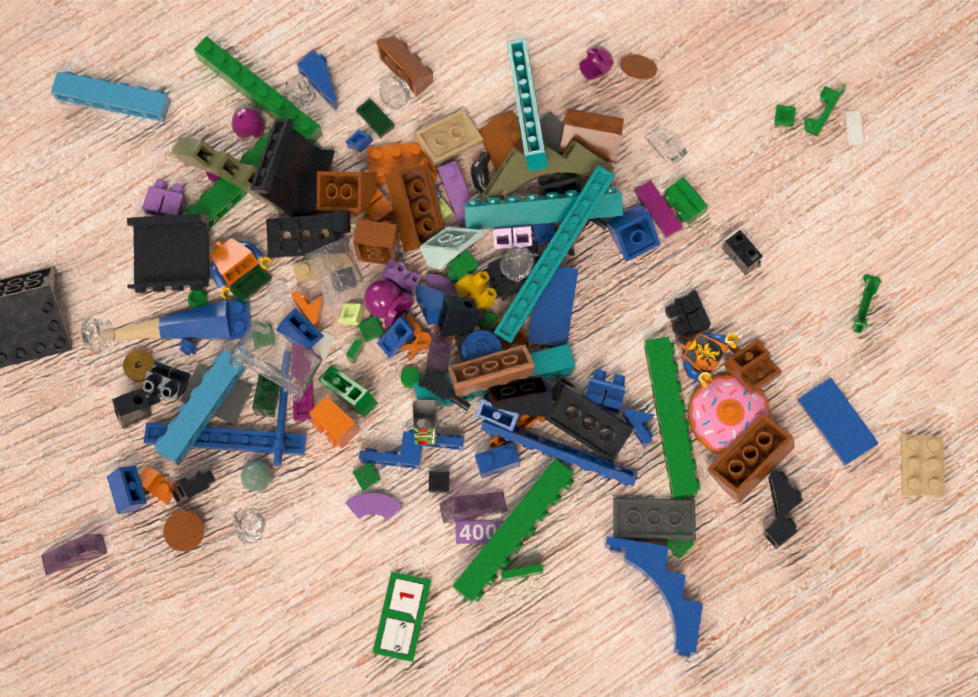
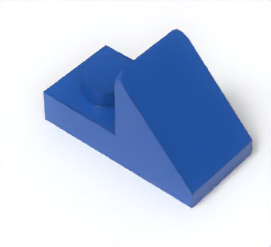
M400 316L377 344L389 358L394 357L405 343L414 340V329Z
M630 409L624 410L622 416L629 425L634 427L633 433L643 448L649 447L652 444L653 440L651 438H653V435L648 427L644 428L643 426L654 420L655 415Z

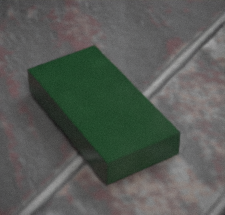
M371 98L356 109V113L380 139L395 128V124Z
M257 265L232 285L230 292L245 303L271 282L272 277Z

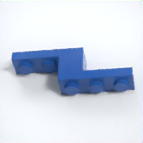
M410 429L408 432L403 431L400 455H397L395 451L379 453L376 449L365 448V451L360 450L359 460L361 463L420 469L423 446L463 451L464 438L456 434H449L448 437L440 436L441 434L437 432L436 444L415 445L414 429Z

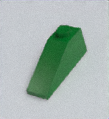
M332 365L318 379L320 383L364 418L378 404L368 390Z

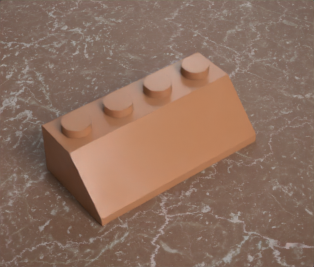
M526 345L448 366L456 397L466 396L478 390H487L495 385H504L516 379H525L530 375H534L535 370L534 362Z

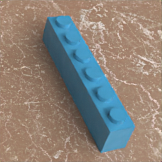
M57 71L51 89L55 100L165 122L171 103L168 95L160 90L150 91L141 86L135 88L126 83L120 82L116 84L107 79L97 80L88 75L78 76L69 71L64 73Z
M226 350L222 354L217 355L211 370H207L204 373L199 387L196 386L192 390L189 401L180 407L177 418L171 420L168 424L167 432L164 436H160L155 444L157 453L177 466L180 465L247 369L244 361Z

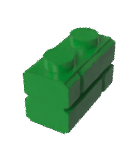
M684 177L665 190L664 200L669 207L673 206L675 208L676 214L682 222L686 221L690 225L707 212L708 205Z
M466 250L448 263L445 275L451 282L457 283L466 275L473 274L478 267V263L472 254Z

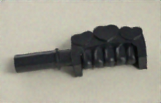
M426 370L418 383V387L430 390L434 395H438L443 402L448 399L466 411L472 405L461 397H456L451 392L453 389L452 385L440 373L435 374Z

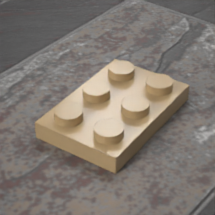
M463 109L414 133V138L433 166H437L483 142L482 136Z
M901 435L902 496L939 498L945 496L943 436Z

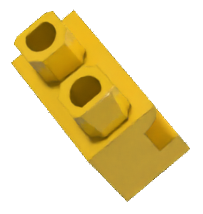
M486 271L468 274L454 285L459 297L473 298L478 309H487L495 305L494 299L497 297L495 289L489 288L487 285L490 277Z

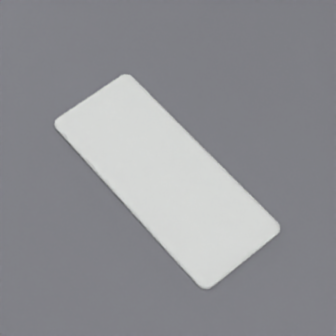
M845 111L848 144L863 145L860 111Z
M322 331L321 333L324 337L314 345L312 350L313 368L321 370L335 336Z

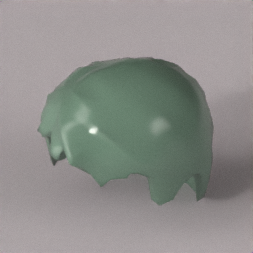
M259 461L248 463L241 472L242 485L253 491L265 490L268 484L272 483L275 478L271 468Z

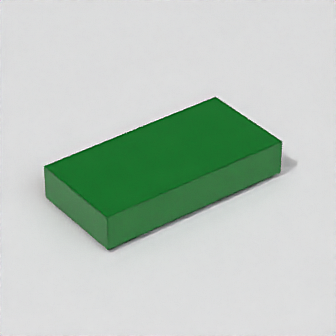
M539 563L502 571V581L507 582L543 574V567Z

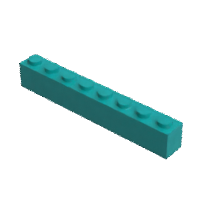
M526 38L507 42L528 171L548 168Z
M609 186L589 219L623 216L622 192L614 186ZM577 190L565 191V194L548 192L546 196L528 194L525 198L508 196L504 200L493 197L483 202H480L478 199L468 200V203H463L465 228L480 230L563 222L581 192H577Z
M569 344L530 354L535 370L534 375L528 377L544 374L547 381H550L555 376L567 377L572 375V372H575V363ZM445 375V379L452 385L450 375ZM419 382L413 383L417 400H436L435 404L437 407L455 405V403L448 399L444 402L441 401L438 395H434V393L426 390V388L418 387ZM478 390L459 397L469 402L477 396H484L487 392L486 390Z

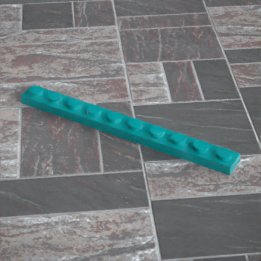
M599 165L597 166L495 329V335L510 344L512 343L613 181L614 174Z

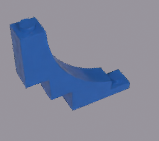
M607 536L605 548H609V552L612 553L625 551L624 563L634 567L648 578L663 597L673 624V652H678V656L686 658L695 655L703 603L682 599L686 575L665 571L669 547Z

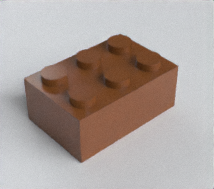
M370 218L357 219L353 244L358 261L387 265L388 259L392 258L398 262L400 239L397 225L391 221L375 222Z

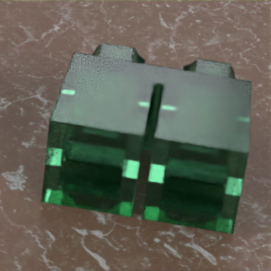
M259 373L252 406L255 415L275 418L281 380L278 379L279 376Z

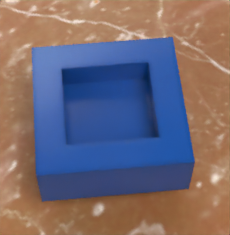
M357 130L345 143L348 148L361 153L373 139L370 134Z
M552 223L531 225L536 244L552 240L555 235Z

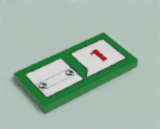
M391 571L373 654L414 662L432 580Z

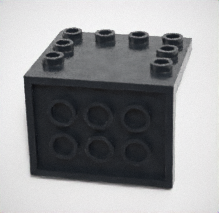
M56 266L0 279V368L72 350V344L53 291L58 273Z

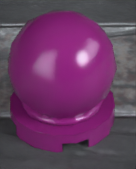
M387 279L372 282L365 290L363 299L369 313L378 318H385L384 324L388 327H391L404 312L408 314L415 301L411 294L408 292L402 294L401 289Z

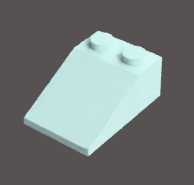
M445 227L422 244L420 249L428 267L442 269L448 265V262L462 254L464 250L486 233L484 230Z

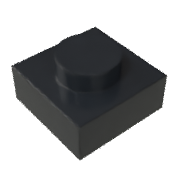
M429 471V493H449L450 472Z

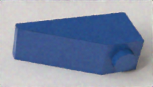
M313 50L297 63L298 72L336 111L338 106L326 64L328 62L322 54L318 55Z

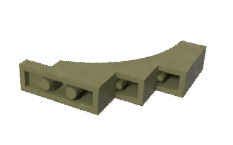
M180 137L171 151V154L184 164L210 172L246 191L261 202L268 203L281 214H286L250 190L257 168L253 165L241 164L230 154L215 151L203 140Z
M573 139L563 155L544 144L548 168L528 171L525 154L513 147L481 196L485 201L488 198H498L501 188L511 193L525 182L546 174L568 172L591 177L598 165L612 174L614 167Z

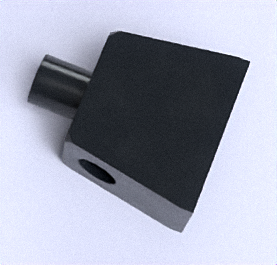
M444 295L437 321L441 336L447 337L472 333L476 321H486L487 312L486 309H478L473 298Z
M138 389L112 399L114 412L122 428L151 415V406L161 402L158 393L152 392L145 395L143 389Z

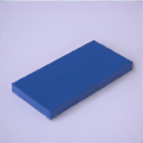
M558 267L532 309L528 342L556 347L567 344L578 269Z
M829 378L798 398L799 404L844 466L879 444L832 378Z

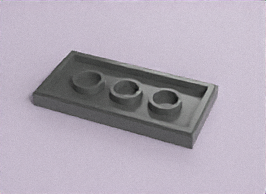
M613 498V537L626 540L696 541L695 500ZM678 530H681L685 535H674V534H675Z

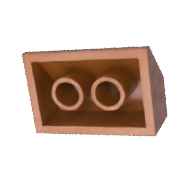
M395 36L376 41L379 59L416 96L434 83V73L427 65L424 66L419 56L414 52L411 53L403 40L399 41Z
M567 108L563 119L559 153L563 154L574 139L606 162L616 163L624 119Z
M513 109L493 117L478 131L483 138L482 143L486 152L491 156V162L496 172L513 147L524 153L521 128Z
M317 171V210L364 212L377 192V172Z

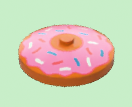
M733 375L718 376L712 378V382L710 380L706 381L707 388H703L701 385L695 392L689 406L688 418L694 436L704 447L718 454H722L762 413L770 418L769 405L762 391L759 389L750 395Z

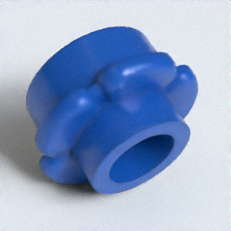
M186 339L179 343L181 346L179 350L186 355L196 354L194 352L197 347Z

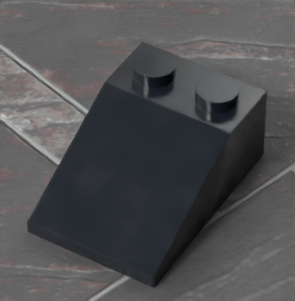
M544 374L525 379H516L504 385L492 386L486 390L492 408L532 417H546L549 414L555 413L552 391Z

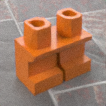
M377 188L376 194L364 210L366 215L364 218L373 219L375 222L386 221L388 218L392 219L395 217L393 207ZM350 212V213H351L354 217H356V216H358V215H359L360 213H362V212Z

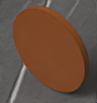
M627 55L620 61L621 70L636 79H651L658 71L657 65L651 59L641 55Z
M179 511L172 514L167 519L163 529L166 543L172 549L180 552L196 548L203 540L205 533L203 521L197 514L191 511Z

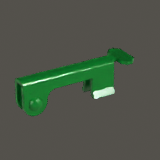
M845 83L842 85L840 92L827 86L823 88L819 100L827 103V106L819 119L808 118L805 120L804 130L807 133L816 137L819 136L841 95L846 90Z
M869 274L863 277L866 285L857 317L854 320L853 331L857 333H862L868 325L866 317L870 303L881 283L879 277Z

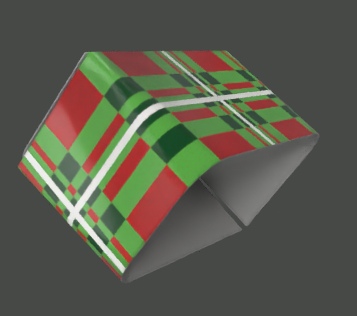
M416 400L413 402L415 445L436 444L438 428L436 400ZM420 419H428L431 422V426L420 428L417 422Z

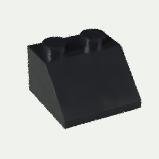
M567 172L537 179L541 196H546L548 192L565 194V191L568 190L582 192L577 173Z

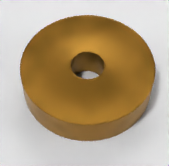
M134 350L123 361L124 373L132 381L144 382L147 370H152L155 359L145 350ZM142 363L143 366L140 369H137V364Z

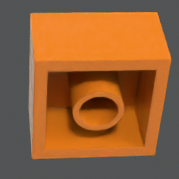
M327 396L309 412L312 418L310 420L313 424L312 426L320 434L324 432L327 440L334 447L338 445L343 449L359 432L356 423Z

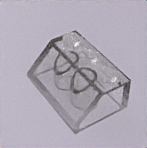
M346 238L305 254L329 309L364 295L368 287Z

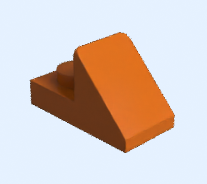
M298 290L291 293L294 302L306 319L318 329L324 304L322 297H319L310 304L309 299L304 293L301 295Z
M147 465L139 475L142 487L168 505L173 498L170 489L174 484Z

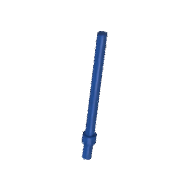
M289 351L283 353L276 440L273 441V450L275 451L273 465L275 466L282 465V455L286 444L284 432L291 352Z

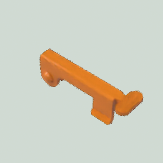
M522 415L520 417L521 422L517 426L528 429L537 420L540 422H545L546 420L544 419L545 417ZM497 436L492 438L489 446L491 449L504 446L509 442L504 440L503 437Z

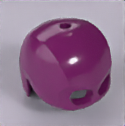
M595 46L586 51L587 58L579 63L582 75L586 79L594 80L606 75L611 70L614 61L607 49L602 46Z
M240 108L234 112L231 121L232 130L238 137L247 138L253 136L259 138L264 133L265 121L257 111L250 108Z

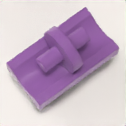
M392 258L388 259L387 266L382 273L384 278L395 283L402 291L409 294L412 293L414 286L417 285L420 279L417 273H411L402 262H396Z

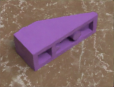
M456 161L438 167V175L458 224L461 227L465 225L463 203H468V200L471 199Z

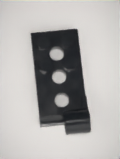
M350 212L266 219L268 258L345 254V233H351ZM327 229L329 237L326 240H322L320 233L322 230ZM304 231H309L310 239L304 242L301 239V235ZM286 232L291 234V240L288 243H284L282 239L283 234Z
M558 378L551 390L553 400L555 401V413L549 414L544 419L613 463L633 432L634 427L584 396L585 393L578 390L568 380ZM570 407L577 410V417H570L567 414V409ZM587 418L592 419L595 423L594 428H587L584 425V420ZM604 429L609 430L612 434L611 439H604L601 436V431Z

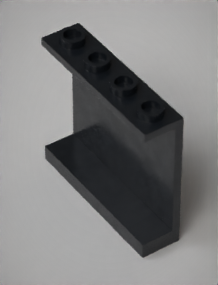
M275 119L250 190L291 217L313 216L317 206V171H329L335 151L321 150L292 129L294 122L291 119Z
M183 214L127 218V226L133 227L134 284H127L128 289L135 290V293H147V290L153 289V292L161 293L165 292V289H172L173 292H182L184 288H190L191 291H202V287H209V216L204 214Z

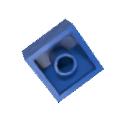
M640 204L623 212V216H616L606 221L611 238L626 262L661 245L650 213Z

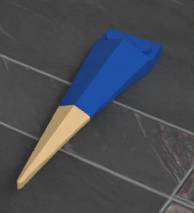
M239 299L224 300L93 335L92 338L95 340H239L252 338L249 300L245 303Z

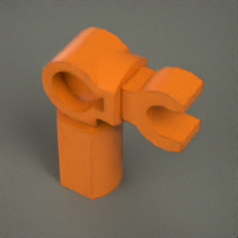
M408 314L404 319L414 329V338L416 337V339L412 341L411 345L406 344L401 348L402 353L406 350L412 351L407 357L409 361L415 358L418 351L421 352L424 349H428L432 344L430 335L422 332L423 328L412 314Z

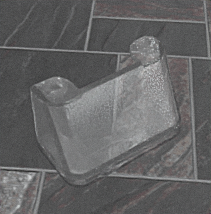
M259 319L258 321H252L233 351L228 364L235 368H238L239 365H245V370L249 368L284 387V392L289 390L292 393L290 399L299 403L323 359L321 353L317 350L306 348L272 329L265 321Z

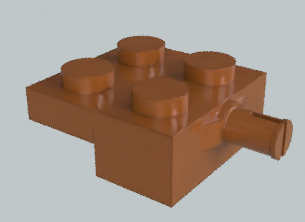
M758 339L742 349L738 345L736 348H731L728 345V348L734 354L727 358L724 367L750 395L781 375L782 371L769 358L770 352Z

